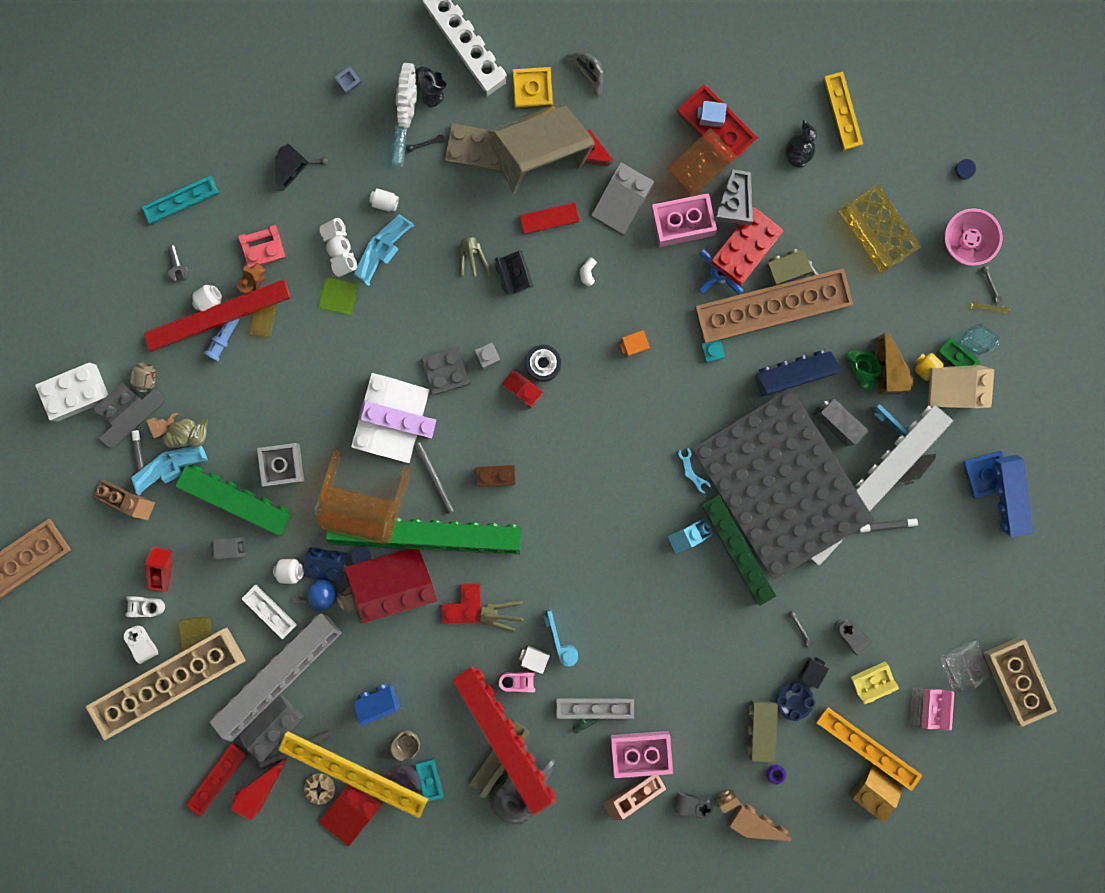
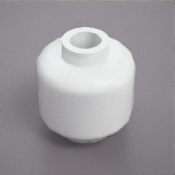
M204 285L193 293L192 305L197 311H205L221 303V293L215 286Z
M281 559L273 568V575L281 584H296L302 579L304 573L302 564L296 559Z

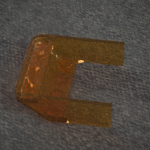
M334 449L320 492L316 517L318 525L325 530L377 543L389 542L395 529L411 475L409 466L404 468L396 498L391 501L332 487L341 459L339 450Z

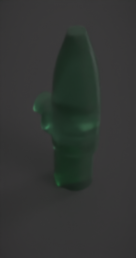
M580 719V724L573 727L574 733L585 730L599 719Z

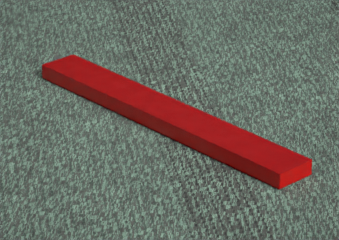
M284 279L215 305L205 311L197 312L145 332L144 335L148 349L151 352L291 299L287 283Z

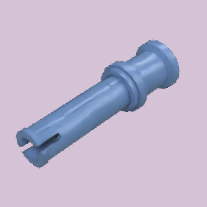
M240 318L223 324L217 336L212 337V343L207 351L203 353L219 361V356L224 347L227 348V341Z

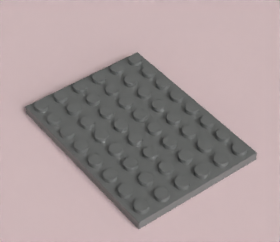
M792 388L779 394L693 448L696 456L773 580L875 520Z

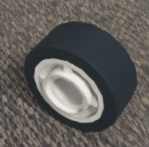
M541 344L533 347L528 352L525 366L533 379L546 382L558 375L561 370L562 361L560 354L555 348ZM540 359H547L549 365L546 368L539 367L538 361Z

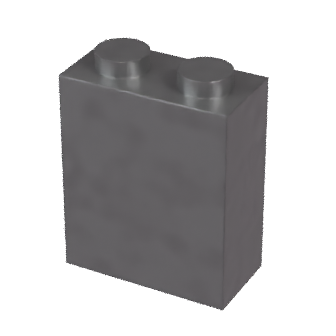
M835 399L822 401L815 408L817 412L814 416L846 446L856 445L868 432Z

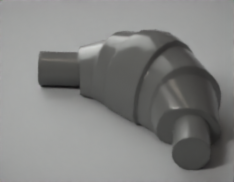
M588 52L567 54L566 60L574 62L575 66L581 70L591 85H594L595 94H602L604 70L599 59Z

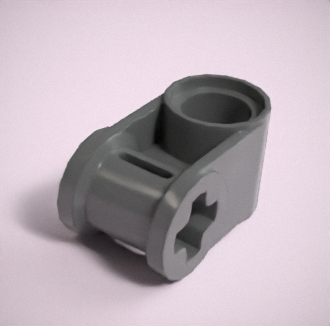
M842 619L835 624L836 633L856 656L872 643L853 622ZM844 625L847 626V632H844Z
M680 792L677 797L675 813L707 819L713 814V806L707 798ZM704 804H706L708 809H705V812H702L700 807H703Z

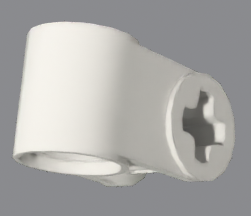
M138 596L126 597L128 601L126 617H154L164 612L165 604L161 599ZM152 603H154L157 608L155 613L152 612L150 608Z
M136 625L125 631L124 640L137 663L142 664L158 655L155 644L142 626ZM137 633L138 636L134 638L132 635Z

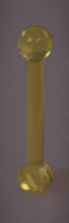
M973 301L970 304V307L972 309L983 308L1003 311L1005 314H1008L1011 311L1010 307L1005 306L1003 308L978 304V302Z

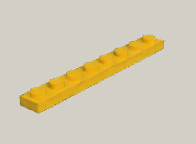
M288 731L284 735L279 751L420 818L428 801L427 798Z

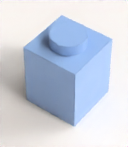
M704 101L702 107H698L697 118L700 119L699 125L722 128L725 121L727 104Z

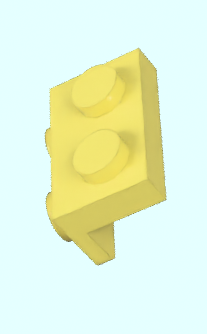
M886 661L851 676L855 691L863 704L873 702L899 689Z

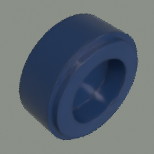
M970 159L960 161L955 168L957 176L961 179L971 178L976 172L975 163Z
M356 548L351 554V560L354 564L371 560V553L367 548Z

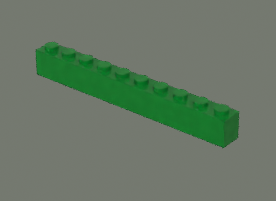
M334 515V517H328L326 540L329 545L520 555L521 527L514 524L502 527L495 523H489L487 526L476 522H469L468 525L457 521H450L447 524L441 523L438 520H431L429 523L422 522L419 519L403 521L400 518L384 520L381 517L365 519L362 516L345 518L343 515Z

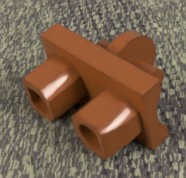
M259 263L254 264L251 268L247 265L242 268V278L237 281L239 292L247 294L252 290L260 288V284L265 280L263 275L265 269Z

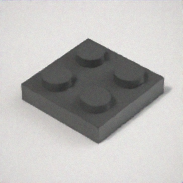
M459 347L422 358L433 395L470 384Z

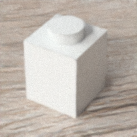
M528 646L527 650H522L519 660L522 661L521 666L543 674L550 654Z

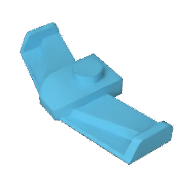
M400 214L397 215L368 242L353 275L369 286V282L380 260L388 264L398 250L393 243L415 225Z
M188 446L166 451L158 455L157 458L131 477L136 494L138 496L141 495L142 491L159 478H162L166 484L180 477L182 474L180 467L208 461L203 447Z

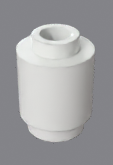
M376 189L375 192L372 191L369 202L372 203L374 208L390 212L396 211L399 197L395 196V193Z

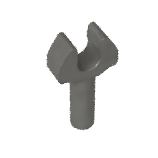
M176 246L168 247L173 264L172 269L168 271L170 278L178 282L176 274L178 271H181L183 278L187 280L189 269L180 264Z

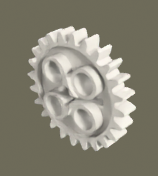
M410 63L403 64L402 71L399 74L398 88H396L398 126L406 128L410 127L417 95L414 64Z

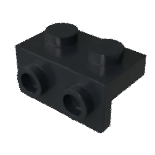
M518 250L507 256L495 258V268L500 274L501 286L507 295H515L534 287L522 251Z

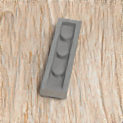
M557 698V719H634V698Z

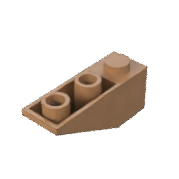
M100 480L93 496L132 517L144 520L149 519L155 502L141 495L138 496L136 493L104 480Z
M740 803L728 821L732 829L746 838L780 841L792 840L786 828L781 825L778 827L773 825V820L764 814L759 816L755 813L756 809L749 804L744 806Z

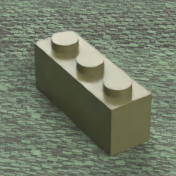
M752 700L751 705H748V717H751V725L748 724L747 735L750 736V744H747V756H750L753 762H776L778 704L775 701Z

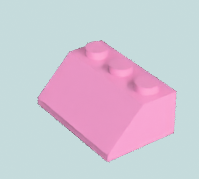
M709 193L652 205L659 247L713 237L716 234L717 228Z

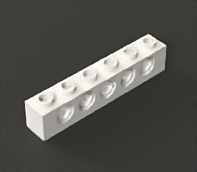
M422 0L428 13L486 95L489 96L505 85V77L507 75L501 66L497 67L494 62L496 61L491 51L487 52L483 47L485 46L484 41L479 35L476 37L473 33L474 28L469 20H464L460 7L458 5L454 6L451 0ZM443 6L449 8L446 12H440L439 9ZM452 22H458L459 26L456 28H452L450 24ZM463 37H469L470 41L468 43H462L461 39ZM475 52L481 53V56L477 59L471 57ZM488 67L492 69V72L484 74L482 72L483 69Z

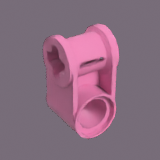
M535 671L504 672L499 677V686L507 692H535L533 687ZM510 677L513 683L510 686H504L502 684L503 678Z

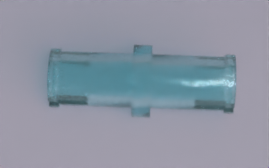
M398 125L395 126L394 142L391 144L393 148L391 164L402 166L404 150L407 148L405 143L407 128L399 127Z

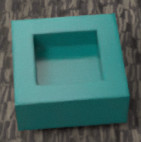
M721 340L701 344L706 363L725 358Z

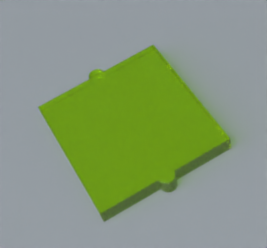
M326 277L324 288L321 291L322 297L319 308L352 315L354 304L357 301L356 295L359 284Z

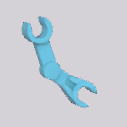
M687 448V457H683L681 450H679L678 456L683 460L685 476L694 482L699 492L705 493L701 489V484L705 483L710 488V483L694 474L689 459L691 457L690 449Z

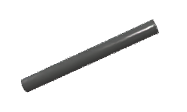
M422 443L415 444L414 446L447 513L455 511Z
M327 730L307 741L316 745L331 738L332 734L330 730ZM280 752L265 759L262 763L259 762V767L262 770L290 756Z

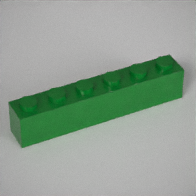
M195 464L184 467L175 487L279 536L284 535L293 514L289 513L290 509L282 505L276 507L272 505L271 500L265 497L259 499L254 496V492L248 489L242 491L237 488V484L229 480L225 483L219 480L220 476L212 472L208 475L202 472V467Z

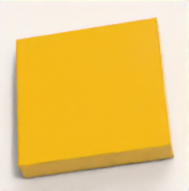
M551 67L513 69L515 109L549 107L553 105Z

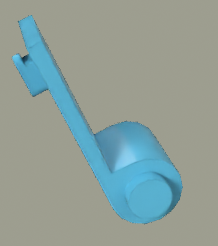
M880 404L872 408L876 412L874 415L881 422L885 421L899 436L903 435L906 437L910 432L908 430L909 427L905 429Z
M551 609L547 610L548 617L545 615L544 619L546 627L551 626L560 662L565 666H573L578 661V651L572 645L560 646Z

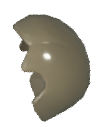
M409 730L398 732L391 740L390 752L398 761L408 758L413 759L420 750V740L417 734Z

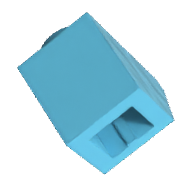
M703 518L667 537L677 554L699 544L714 534L706 518Z

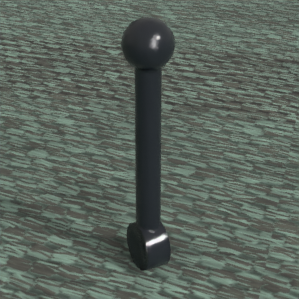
M440 134L435 139L416 145H407L406 150L412 152L413 149L431 143H442L444 136Z

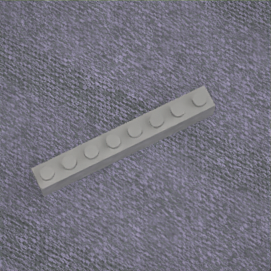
M322 613L315 616L306 628L299 631L297 637L292 642L284 646V650L279 655L273 657L270 663L260 670L250 683L244 685L242 691L237 696L229 700L228 705L215 714L210 723L222 739L233 741L342 634L330 617Z

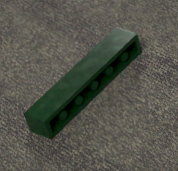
M715 495L701 503L703 511L756 604L761 606L777 597L721 497Z

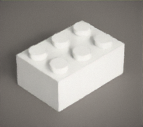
M92 363L84 364L35 385L49 420L56 422L92 408L108 396L97 365Z

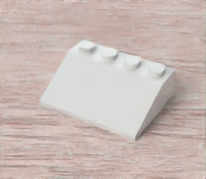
M372 373L364 401L423 416L430 390ZM359 420L351 447L410 463L417 435Z

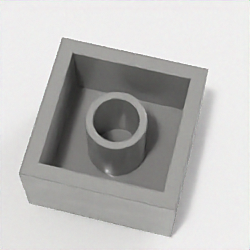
M291 443L257 448L262 487L305 482L300 444Z

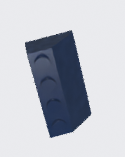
M825 350L814 352V356L810 358L804 355L795 358L796 362L790 364L788 361L778 363V367L770 369V366L761 368L759 373L755 375L761 397L835 375L841 372V367L831 351L825 353Z

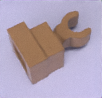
M173 413L167 420H158L156 418L147 420L153 438L157 440L163 438L166 432H168L170 424L174 422V418L180 414Z

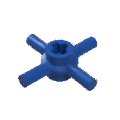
M705 249L699 253L711 267L710 278L698 288L701 294H704L715 283H727L737 295L743 291L739 285L726 275H718L719 270L710 264L713 257Z

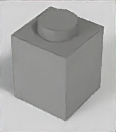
M493 342L475 350L484 370L501 362Z

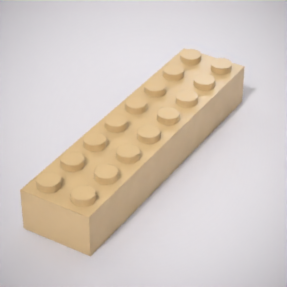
M227 627L87 705L86 708L105 741L246 660Z

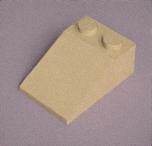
M982 365L930 368L928 406L936 405L937 407L957 408L991 407L994 369Z

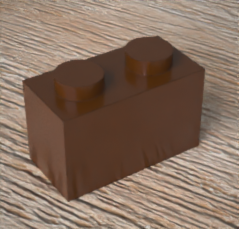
M515 465L476 467L477 486L516 485Z

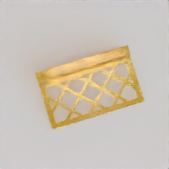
M879 184L845 205L839 211L881 273L921 248V245ZM876 191L880 196V203L870 201L873 192ZM858 202L866 204L865 213L859 212L855 204ZM870 205L879 207L878 215L868 214ZM882 208L889 209L891 212L890 219L881 217ZM868 218L877 220L876 228L868 226ZM880 221L889 222L888 231L879 229ZM893 224H897L902 228L901 234L892 232ZM878 233L888 235L886 244L879 242ZM891 236L900 238L899 247L890 245ZM904 239L910 240L914 248L911 250L903 248ZM889 249L898 251L896 260L892 261L888 255Z

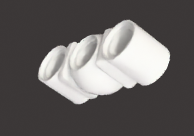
M335 218L321 225L320 233L324 242H327V253L332 257L330 259L332 270L336 276L341 277L356 270L357 262L353 257V253H349L351 246L348 239L345 238L347 236L345 225L341 219Z

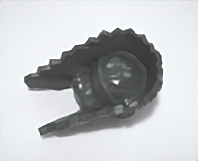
M525 744V745H524V748H525L526 751H527V750H528V746ZM553 759L543 770L546 784L556 763ZM504 770L502 776L498 778L497 783L493 785L489 793L490 808L502 821L522 824V822L530 820L533 815L507 771Z

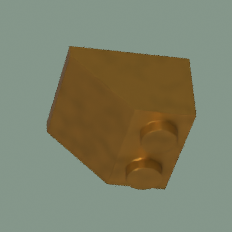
M872 764L849 795L881 822L885 823L896 809L903 788Z

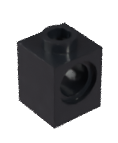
M817 657L814 660L808 658L798 678L819 689L829 668L824 666L826 662Z

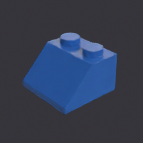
M385 683L376 687V691L369 694L366 691L357 695L359 699L354 704L360 727L399 709L401 704L392 684L387 686Z

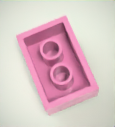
M668 731L611 735L614 778L673 774L671 741Z

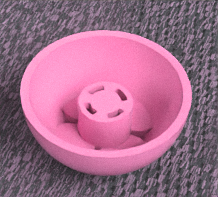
M975 208L957 213L949 221L944 234L945 247L950 256L957 262L969 266L982 265L992 260L999 252L1003 239L1002 230L996 218L987 211Z

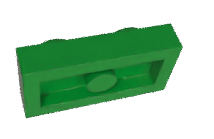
M949 337L937 351L939 355L953 366H974L980 363L975 356L952 337Z

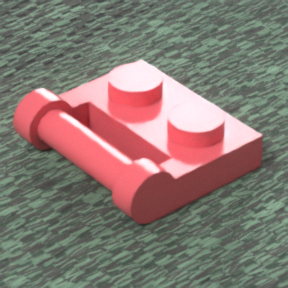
M271 225L268 229L252 234L239 235L249 268L256 263L264 265L286 258L276 225ZM273 236V241L249 248L248 242Z

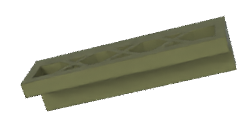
M513 720L515 733L517 736L520 735L525 741L529 735V730ZM494 749L469 783L470 786L480 792L479 796L483 799L505 770Z

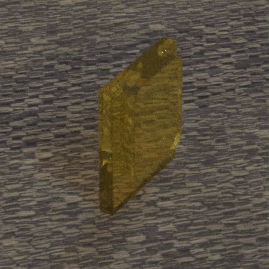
M202 616L179 620L183 651L213 635L210 617Z

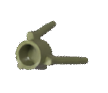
M470 237L461 240L462 246L459 247L461 253L460 276H464L466 255L470 259L472 275L476 277L473 255H476L477 252L485 270L491 276L492 273L483 255L480 243H477L476 238Z
M522 601L488 604V607H482L481 622L514 632L515 628L495 621L502 619L522 622L523 618L498 615V610L494 609L520 605Z

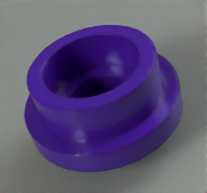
M775 764L767 769L766 776L772 784H781L786 778V772L782 766ZM774 771L779 772L778 777H773L772 774Z

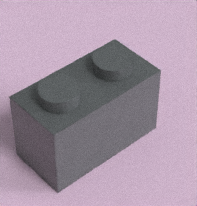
M245 537L213 539L210 547L211 554L214 555V559L246 556Z

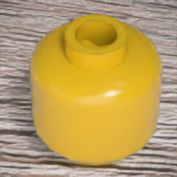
M929 353L926 356L922 354L915 361L917 365L914 370L924 381H930V368L943 367L944 365L933 353Z

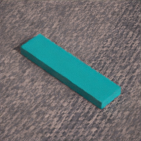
M210 175L141 208L149 225H152L218 195L219 191Z

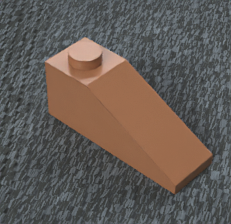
M651 775L617 793L603 804L612 821L623 820L666 790L659 775Z

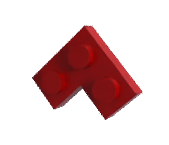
M480 583L461 584V603L442 604L443 624L481 622Z

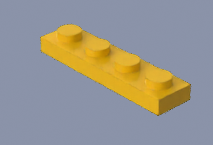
M839 72L825 76L823 79L843 151L862 146L863 142L844 73Z

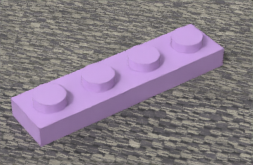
M363 401L358 419L432 438L436 424L435 419Z

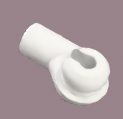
M591 257L588 258L579 271L581 282L586 286H591L594 283L591 270L597 262Z

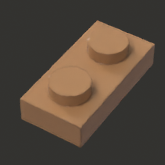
M724 790L718 794L719 797L715 798L723 814L740 805L733 790Z

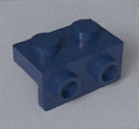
M310 547L305 557L304 577L342 583L347 553Z

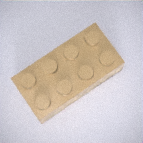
M1017 637L983 652L1014 724L1023 727L1057 712L1026 639Z

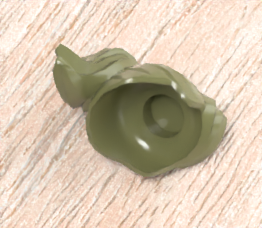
M190 419L171 423L168 432L163 437L164 444L169 448L200 447L206 440L208 419H202L198 424Z

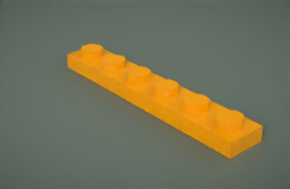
M827 706L816 720L817 724L912 791L923 776Z

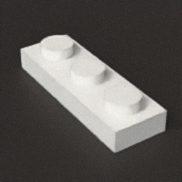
M254 585L242 598L282 639L297 626L257 585Z

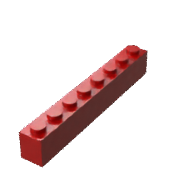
M470 667L452 680L533 816L538 815L557 802L554 798L556 794L552 787H548L545 783L546 777L544 773L536 768L534 764L536 761L530 752L527 753L524 748L525 742L520 735L517 736L515 733L513 722L510 718L507 719L503 713L505 712L503 705L494 698V690L490 685L487 686L483 680L485 678L483 672L479 668Z

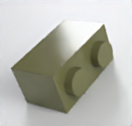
M798 249L787 252L788 256L781 258L778 255L769 259L770 262L767 263L766 269L773 286L789 282L812 272L805 250L798 251Z

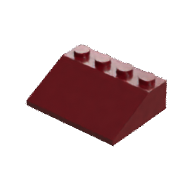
M406 549L344 567L359 624L437 602L431 578L419 549Z

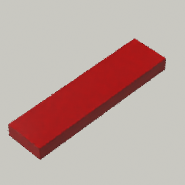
M232 742L185 806L201 817L248 753Z

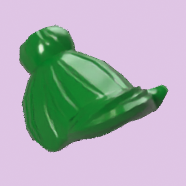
M854 349L846 353V358L850 361L853 375L858 379V386L861 389H871L874 385L873 380L882 371V366L875 357V353L871 350Z

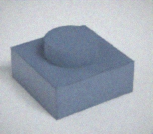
M350 66L335 76V79L346 94L362 84Z

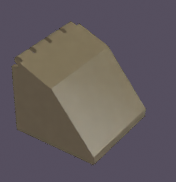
M559 104L546 107L540 111L487 130L490 143L512 194L517 192L526 171L570 154L573 155L579 169L583 166L595 145L591 135L566 105Z

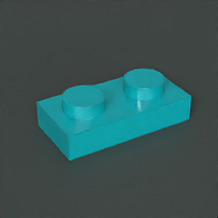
M435 758L416 763L415 766L423 797L428 799L427 802L444 798Z

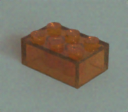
M710 128L668 169L692 196H698L737 159V156Z

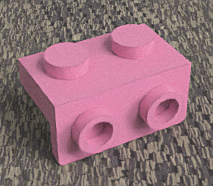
M924 689L921 728L952 730L953 691Z

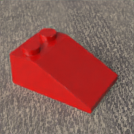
M283 759L249 783L244 789L241 788L239 792H236L231 801L234 803L231 810L252 821L261 811L287 760Z
M348 784L319 821V824L347 846H350L384 801Z

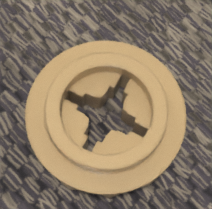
M322 773L310 776L304 786L305 797L308 798L310 803L317 805L326 804L335 793L333 780L328 775ZM320 781L321 788L325 791H322L318 797L317 791L313 788H316Z

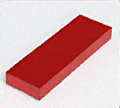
M576 203L520 215L524 234L580 222Z

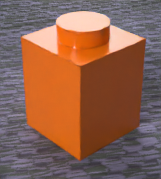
M644 330L622 337V343H619L622 354L626 353L627 358L650 349Z

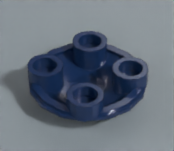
M788 683L777 694L776 703L778 704L779 712L792 721H799L808 716L815 706L813 693L803 683Z

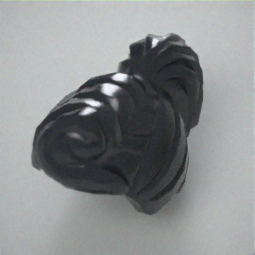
M419 67L415 72L418 88L424 93L422 100L427 107H436L445 98L442 90L446 88L447 84L440 72H433L427 67Z
M803 120L800 135L793 137L787 145L788 162L794 167H804L812 160L815 154V144L813 141L816 139L817 130L807 123L806 120Z

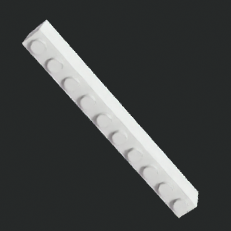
M936 405L932 408L928 406L921 414L923 418L919 422L915 420L908 428L910 432L906 437L901 435L894 443L896 445L895 449L892 452L888 449L881 457L883 462L879 466L875 464L868 471L870 476L866 480L862 478L854 486L869 511L953 422ZM843 540L811 559L820 565Z

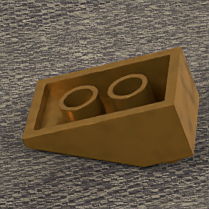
M884 333L876 337L877 360L882 366V371L878 375V394H901L911 391L910 387H913V377L910 376V371L890 334Z

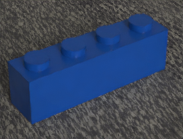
M1012 455L994 459L993 473L997 478L995 489L1000 500L998 510L1002 515V521H1000L1002 531L1010 537L1034 533L1024 458Z

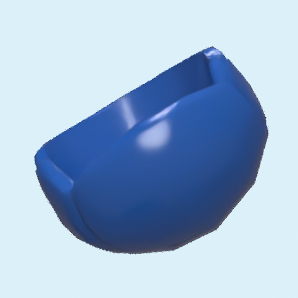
M328 580L314 582L307 592L309 606L317 611H325L334 604L337 596L334 584Z

